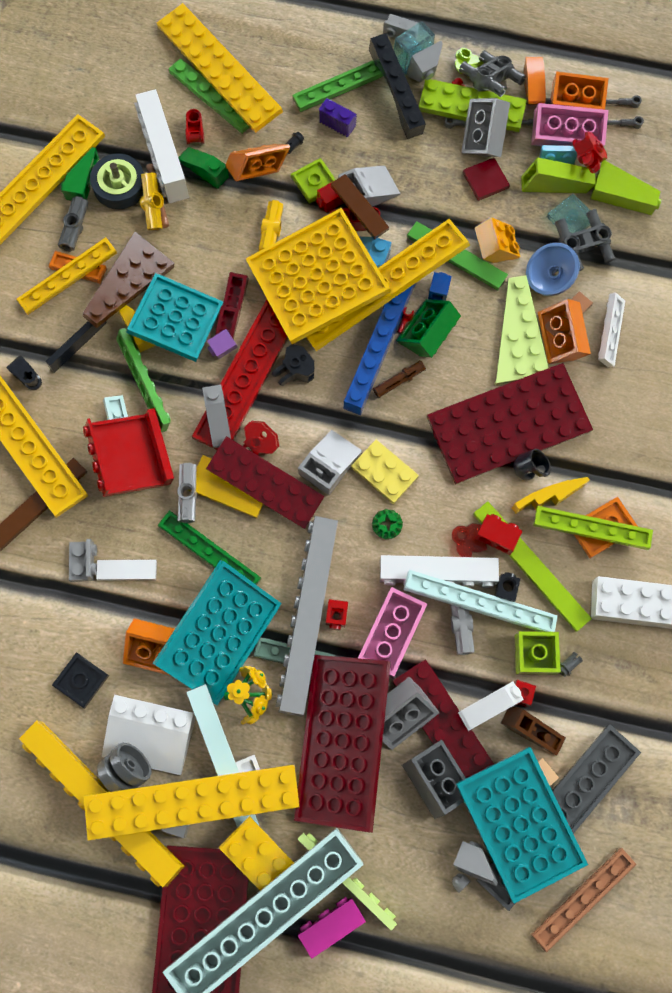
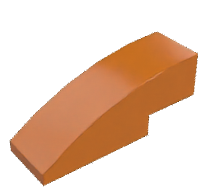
M526 57L524 64V74L526 75L524 86L527 103L545 104L546 88L543 57Z

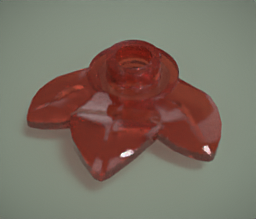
M471 523L466 527L457 526L453 529L452 540L456 543L457 553L461 557H472V552L480 553L487 550L485 543L475 539L481 527L480 524ZM458 533H463L464 538L460 539Z

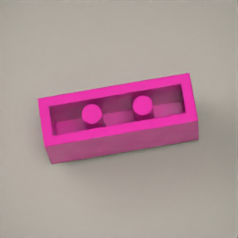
M347 897L342 898L335 903L337 906L332 911H329V909L324 910L318 915L319 919L314 923L308 921L300 927L301 932L298 933V937L311 959L366 922L352 897L349 899Z

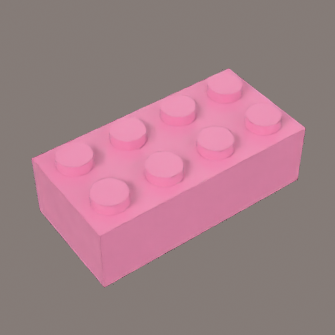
M538 103L534 110L531 145L573 146V140L584 139L585 133L589 131L597 137L604 147L608 110Z
M391 587L358 658L390 661L389 678L393 679L427 603Z

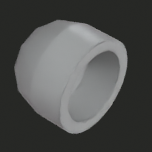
M460 873L452 879V885L458 893L471 882L467 876Z

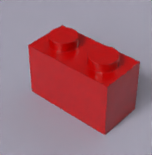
M487 514L475 539L511 555L522 534V530L514 523L501 521V518L497 515Z

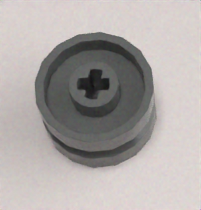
M124 742L118 744L97 766L99 778L110 792L138 788L152 774L151 766L144 754L135 746Z

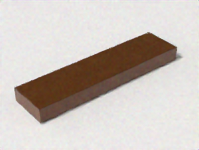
M346 174L331 183V188L374 240L389 230L386 222Z

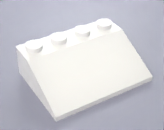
M114 695L108 717L102 757L104 758L109 755L118 744L123 742L129 743L144 754L151 769L181 775L196 717L192 712Z

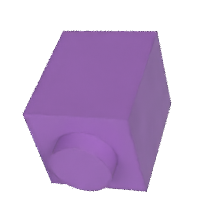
M227 329L207 341L210 345L207 347L213 357L216 355L219 359L238 348Z

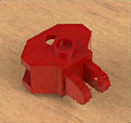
M589 131L585 133L584 139L572 141L580 164H584L592 174L596 173L600 169V163L608 158L602 143Z
M252 420L244 427L246 440L243 442V447H249L256 455L260 453L272 454L279 448L278 434L264 421Z

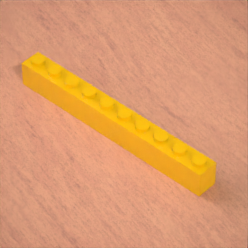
M36 720L19 738L23 743L22 748L29 754L33 753L37 757L35 761L41 767L49 769L51 772L49 774L50 777L56 782L60 781L65 786L63 790L69 796H75L79 800L77 804L84 811L85 795L110 792L101 780L44 722ZM151 831L109 837L113 841L117 840L122 845L121 850L127 856L132 855L137 860L135 862L137 867L143 872L146 870L151 875L150 880L158 887L160 885L162 887L168 886L185 867Z

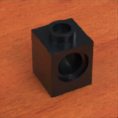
M509 572L501 574L494 596L515 602L521 578H517L515 574ZM503 583L510 584L512 591L504 590Z

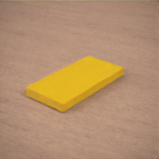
M202 455L197 466V494L257 519L264 504L206 470L212 458Z

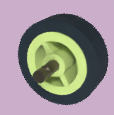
M111 154L100 159L94 165L90 175V182L94 194L101 204L111 209H126L137 204L143 196L141 174H144L139 162L133 157L125 154Z

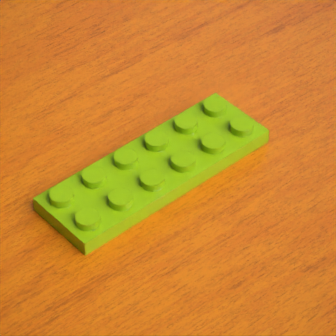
M425 79L419 109L421 112L466 121L470 99L498 98L510 102L506 130L520 132L527 99L509 95L499 97L490 91H478L471 87Z

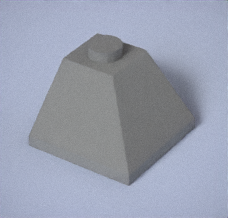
M442 41L412 55L407 71L409 78L421 82L425 79L429 80L435 75L443 45Z

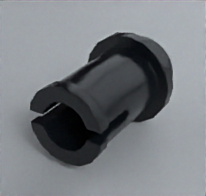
M300 132L293 133L292 137L285 143L290 146L288 154H291L299 144H303L304 137Z

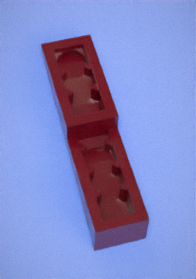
M229 273L215 335L227 329L234 340L249 281L247 275Z

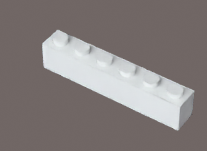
M381 555L380 582H384V585L392 586L396 585V583H404L405 585L409 570L454 584H462L464 587H474V584L482 585L483 588H492L499 582V558Z

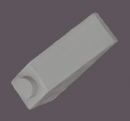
M215 385L203 387L202 389L213 448H219L225 437L227 436L231 439L222 386Z

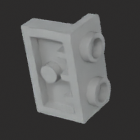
M390 14L388 20L384 22L383 34L387 33L389 37L415 44L422 24Z
M86 539V542H69L70 582L94 581V575H97V564L94 563V556H97V545L91 539Z

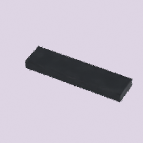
M87 321L46 360L50 370L55 373L107 322L105 321L96 328Z

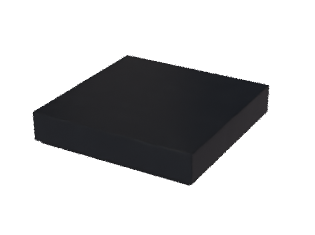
M76 652L52 686L85 709L109 675Z

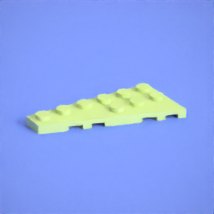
M526 275L508 279L495 386L508 384L549 368Z

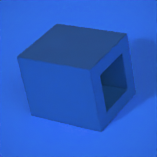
M434 272L428 299L446 301L452 276L443 272Z

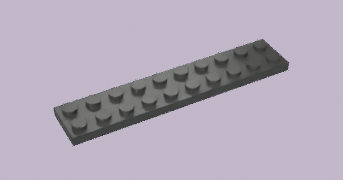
M610 724L605 727L552 790L573 834L641 754L632 743ZM492 861L490 865L498 881L497 886L480 879H476V881L507 911H510L515 904L512 903Z

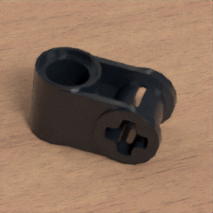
M21 355L6 367L29 390H37L41 387L42 379Z

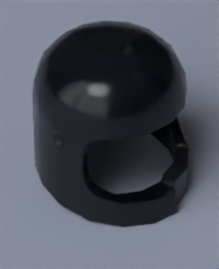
M533 449L520 454L514 461L515 473L523 480H531L535 477V474L539 477H546L551 472L548 458L539 449ZM544 466V473L540 472L537 467Z

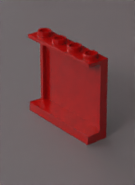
M155 408L147 409L143 415L92 423L90 418L87 419L85 426H83V433L85 438L88 437L89 455L93 456L94 462H92L94 473L98 475L97 486L98 490L102 491L103 497L171 485L174 475Z

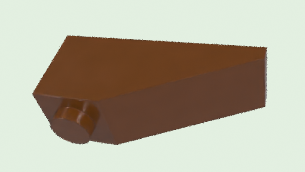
M514 706L507 709L501 721L502 725L556 756L566 737L524 709Z

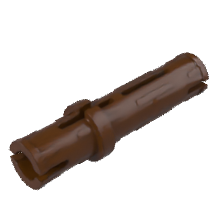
M419 360L410 367L403 368L400 373L374 387L375 395L381 398V396L406 381H412L413 377L426 371L423 362Z

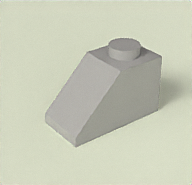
M463 841L454 862V867L460 872L497 886L498 881L487 855L481 849L482 846L473 841H470V843Z

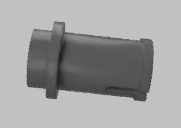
M573 652L563 663L560 662V674L562 676H570L571 671L583 662L580 656L576 657L578 655L576 652Z

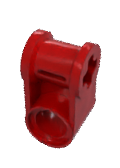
M190 109L186 113L185 131L187 145L195 142L205 144L201 112L197 109Z

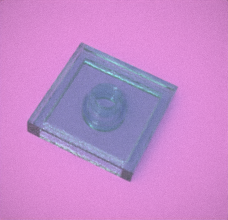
M572 194L549 212L547 218L553 224L557 220L565 218L569 231L575 233L585 230L590 226L586 216L590 209Z

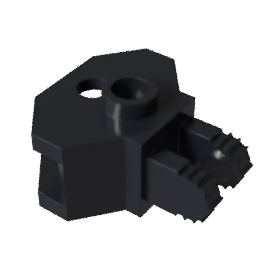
M291 344L286 348V355L282 365L273 370L271 374L273 377H277L284 372L287 373V375L279 380L280 386H284L291 380L293 382L298 380L309 383L314 379V360L304 347Z

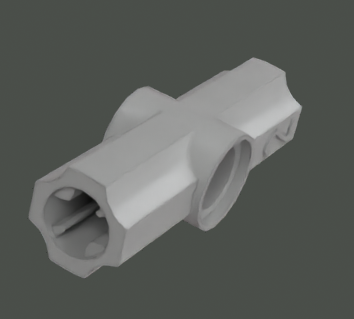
M183 463L179 466V487L177 490L179 495L178 522H195L197 499L196 464ZM185 490H192L190 496H183Z
M450 604L452 612L451 629L455 636L457 655L473 654L472 615L469 614V610Z

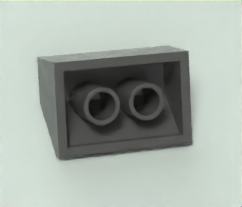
M440 740L402 764V767L434 819L446 815L464 802L456 783L466 778L443 740Z

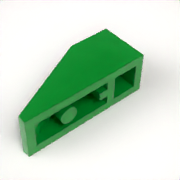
M92 147L66 175L65 181L61 184V192H63L66 200L72 201V198L76 196L88 200L91 189V171L99 160L96 148Z
M188 147L178 157L180 163L217 189L229 178L226 164L213 155Z

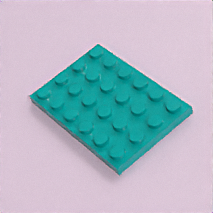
M220 560L152 664L192 690L206 684L212 702L218 706L224 693L227 691V686L237 676L239 668L247 660L282 603L226 562Z
M531 747L456 783L512 903L515 904L588 865Z

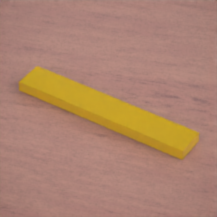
M105 237L16 300L25 313L29 315L116 255L117 251Z

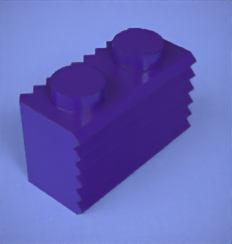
M326 98L319 108V123L325 124L331 130L334 129L337 133L340 132L343 136L349 137L356 127L357 114Z

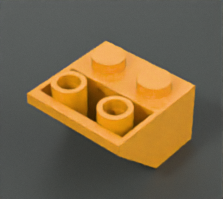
M491 217L475 227L483 260L497 263L521 257L519 253L520 247L514 235L515 230L511 225Z

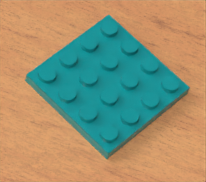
M155 273L126 333L197 362L219 315L221 306H223V301Z

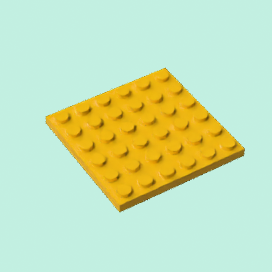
M342 208L246 258L250 269L291 344L304 339L391 292L390 287Z

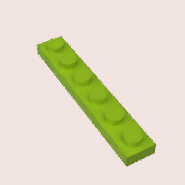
M537 506L533 526L645 550L651 549L653 530L542 506Z

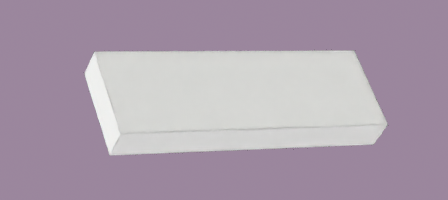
M97 560L96 580H156L157 561Z

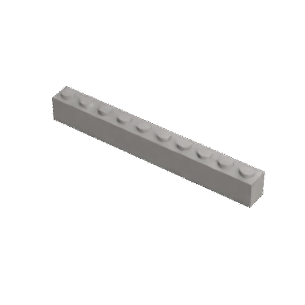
M315 516L313 522H309L308 533H311L310 540H306L304 551L307 552V558L302 560L301 570H304L303 578L299 577L297 589H301L300 596L295 598L294 608H297L296 616L292 615L290 627L293 628V634L288 636L287 647H290L289 655L285 654L283 662L286 672L285 675L281 674L279 684L280 687H283L282 694H278L276 700V707H279V713L300 717L304 715L338 520Z

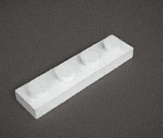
M617 293L609 294L604 329L601 336V347L598 353V360L607 367L615 366L625 300Z

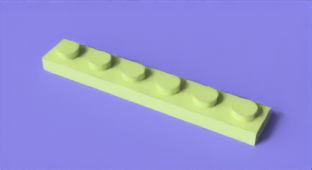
M303 832L298 838L308 850L312 849L318 842L310 832L307 835ZM348 877L342 882L391 931L397 925L394 921L396 916L387 907L383 910L378 905L380 900L373 893L368 895L363 891L364 885L356 877L353 880Z

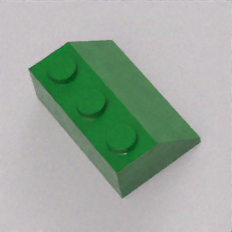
M425 299L396 341L418 356L432 358L443 341L446 340L452 328L457 324L461 315L450 301Z

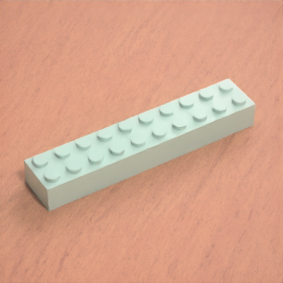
M336 828L168 966L163 974L177 993H210L363 866V861L338 828Z

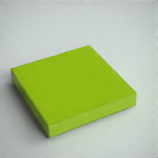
M321 158L291 173V178L309 203L316 200L318 189L336 180Z

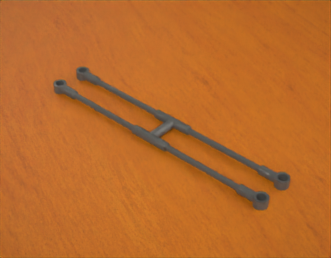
M638 95L632 98H619L618 100L606 99V104L630 105L633 108H638L642 102L641 97ZM546 98L545 104H552L551 98ZM636 116L634 119L607 120V125L633 126L635 129L641 128L644 123V119L641 116ZM446 117L444 126L448 129L454 126H466V121ZM533 119L522 120L521 125L533 126Z

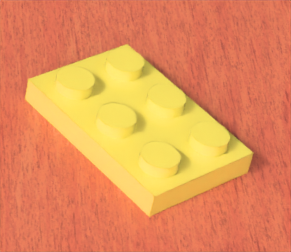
M377 439L351 465V469L392 504H395L419 477L415 471Z

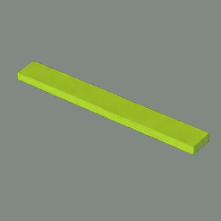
M489 501L473 513L481 524L487 514L497 515L501 518V521L506 522ZM519 538L514 551L509 556L577 632L592 618L527 544Z

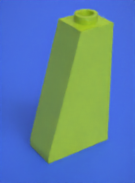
M538 157L521 176L522 192L587 194L596 185L597 180L595 173L592 174L587 167Z
M605 160L601 162L596 176V185L593 187L590 199L651 216L655 209H659L662 200L659 199L661 191Z

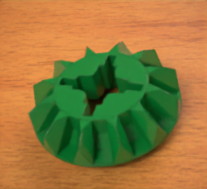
M384 509L378 511L373 517L372 528L380 538L393 539L400 534L403 521L400 514L394 510ZM386 517H388L389 522H393V524L390 525L389 531L386 528V525H382V523L385 522Z

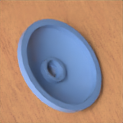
M550 243L542 246L528 261L526 267L528 284L535 292L544 296H554L563 293L573 285L578 277L580 270L579 258L570 246L563 243Z

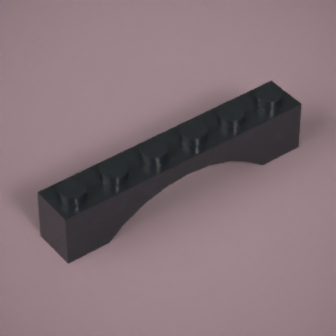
M387 33L370 38L369 52L374 64L382 72L391 90L406 138L410 139L422 135L426 125Z

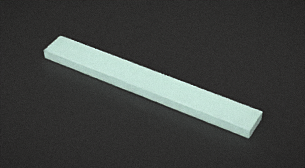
M412 570L407 572L404 585L405 591L535 631L555 632L558 615Z
M206 684L186 692L217 776L239 773ZM256 815L234 817L237 828L249 816L259 825Z

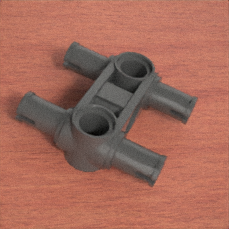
M483 50L479 57V60L485 63L484 65L474 68L464 61L459 67V72L470 77L476 90H490L499 97H502L507 89L500 82L505 79H511L518 83V85H522L525 81L524 78H526L525 74L515 69L509 57L504 55L495 57L486 50Z
M597 209L586 213L591 226L589 229L572 233L569 231L565 218L559 219L554 223L560 236L559 243L566 245L568 243L576 252L580 262L579 271L584 269L579 254L597 248L601 251L604 263H609L616 259L610 246L611 229L604 223H601Z

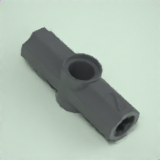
M76 196L72 198L69 211L64 216V227L58 243L59 248L64 251L71 252L75 250L79 234L83 231L82 223L88 207V201L82 197Z

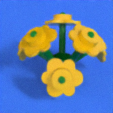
M251 666L240 667L239 671L245 679L243 682L236 680L235 684H229L227 686L228 692L224 693L225 700H234L236 704H241L247 713L241 724L247 723L251 725L258 721L259 716L266 711L268 701L272 699L273 694L261 670H256ZM252 684H256L262 689V692L248 693ZM249 697H256L254 701L248 699ZM246 703L249 704V705H251V706H253V707L251 708V711L249 710V708H248V706L246 705Z

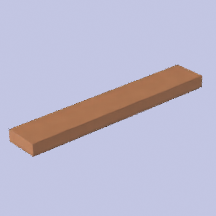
M619 848L531 936L547 953L637 864L623 848Z

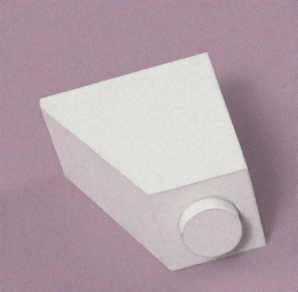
M511 682L461 710L458 714L469 731L524 699L521 696L520 689L514 682Z

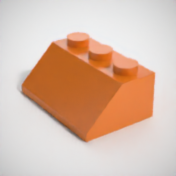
M556 71L552 82L551 103L553 105L605 110L609 78Z
M270 144L233 151L230 153L225 166L235 181L279 172L290 146L289 144Z
M566 299L538 312L548 364L573 361L591 354L580 302ZM548 322H550V327L552 330L560 331L563 333H558L554 337L548 330H546L545 325Z
M134 618L126 631L123 664L169 675L152 663L175 628Z

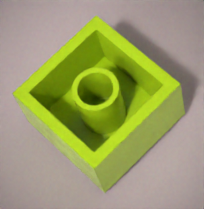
M517 632L515 634L516 675L559 674L561 672L559 632Z

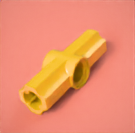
M144 173L141 174L143 196L140 198V206L145 211L147 230L162 229L160 208L164 205V199L158 192L157 174Z
M278 200L268 201L266 216L263 218L261 225L262 235L259 251L276 243L277 237L280 236L281 217L284 206Z

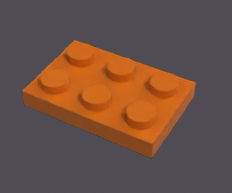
M618 497L586 515L637 526ZM574 535L590 559L615 544Z

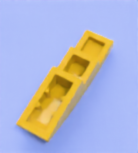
M584 477L547 486L519 500L513 505L512 509L517 514L532 504L536 510L537 506H542L550 500L556 506L584 487L590 479Z

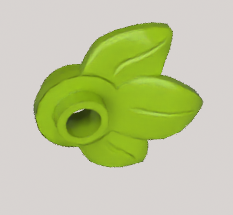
M461 48L455 54L456 61L454 64L458 72L460 65L464 61L474 68L484 65V62L479 60V56L473 55L467 48Z

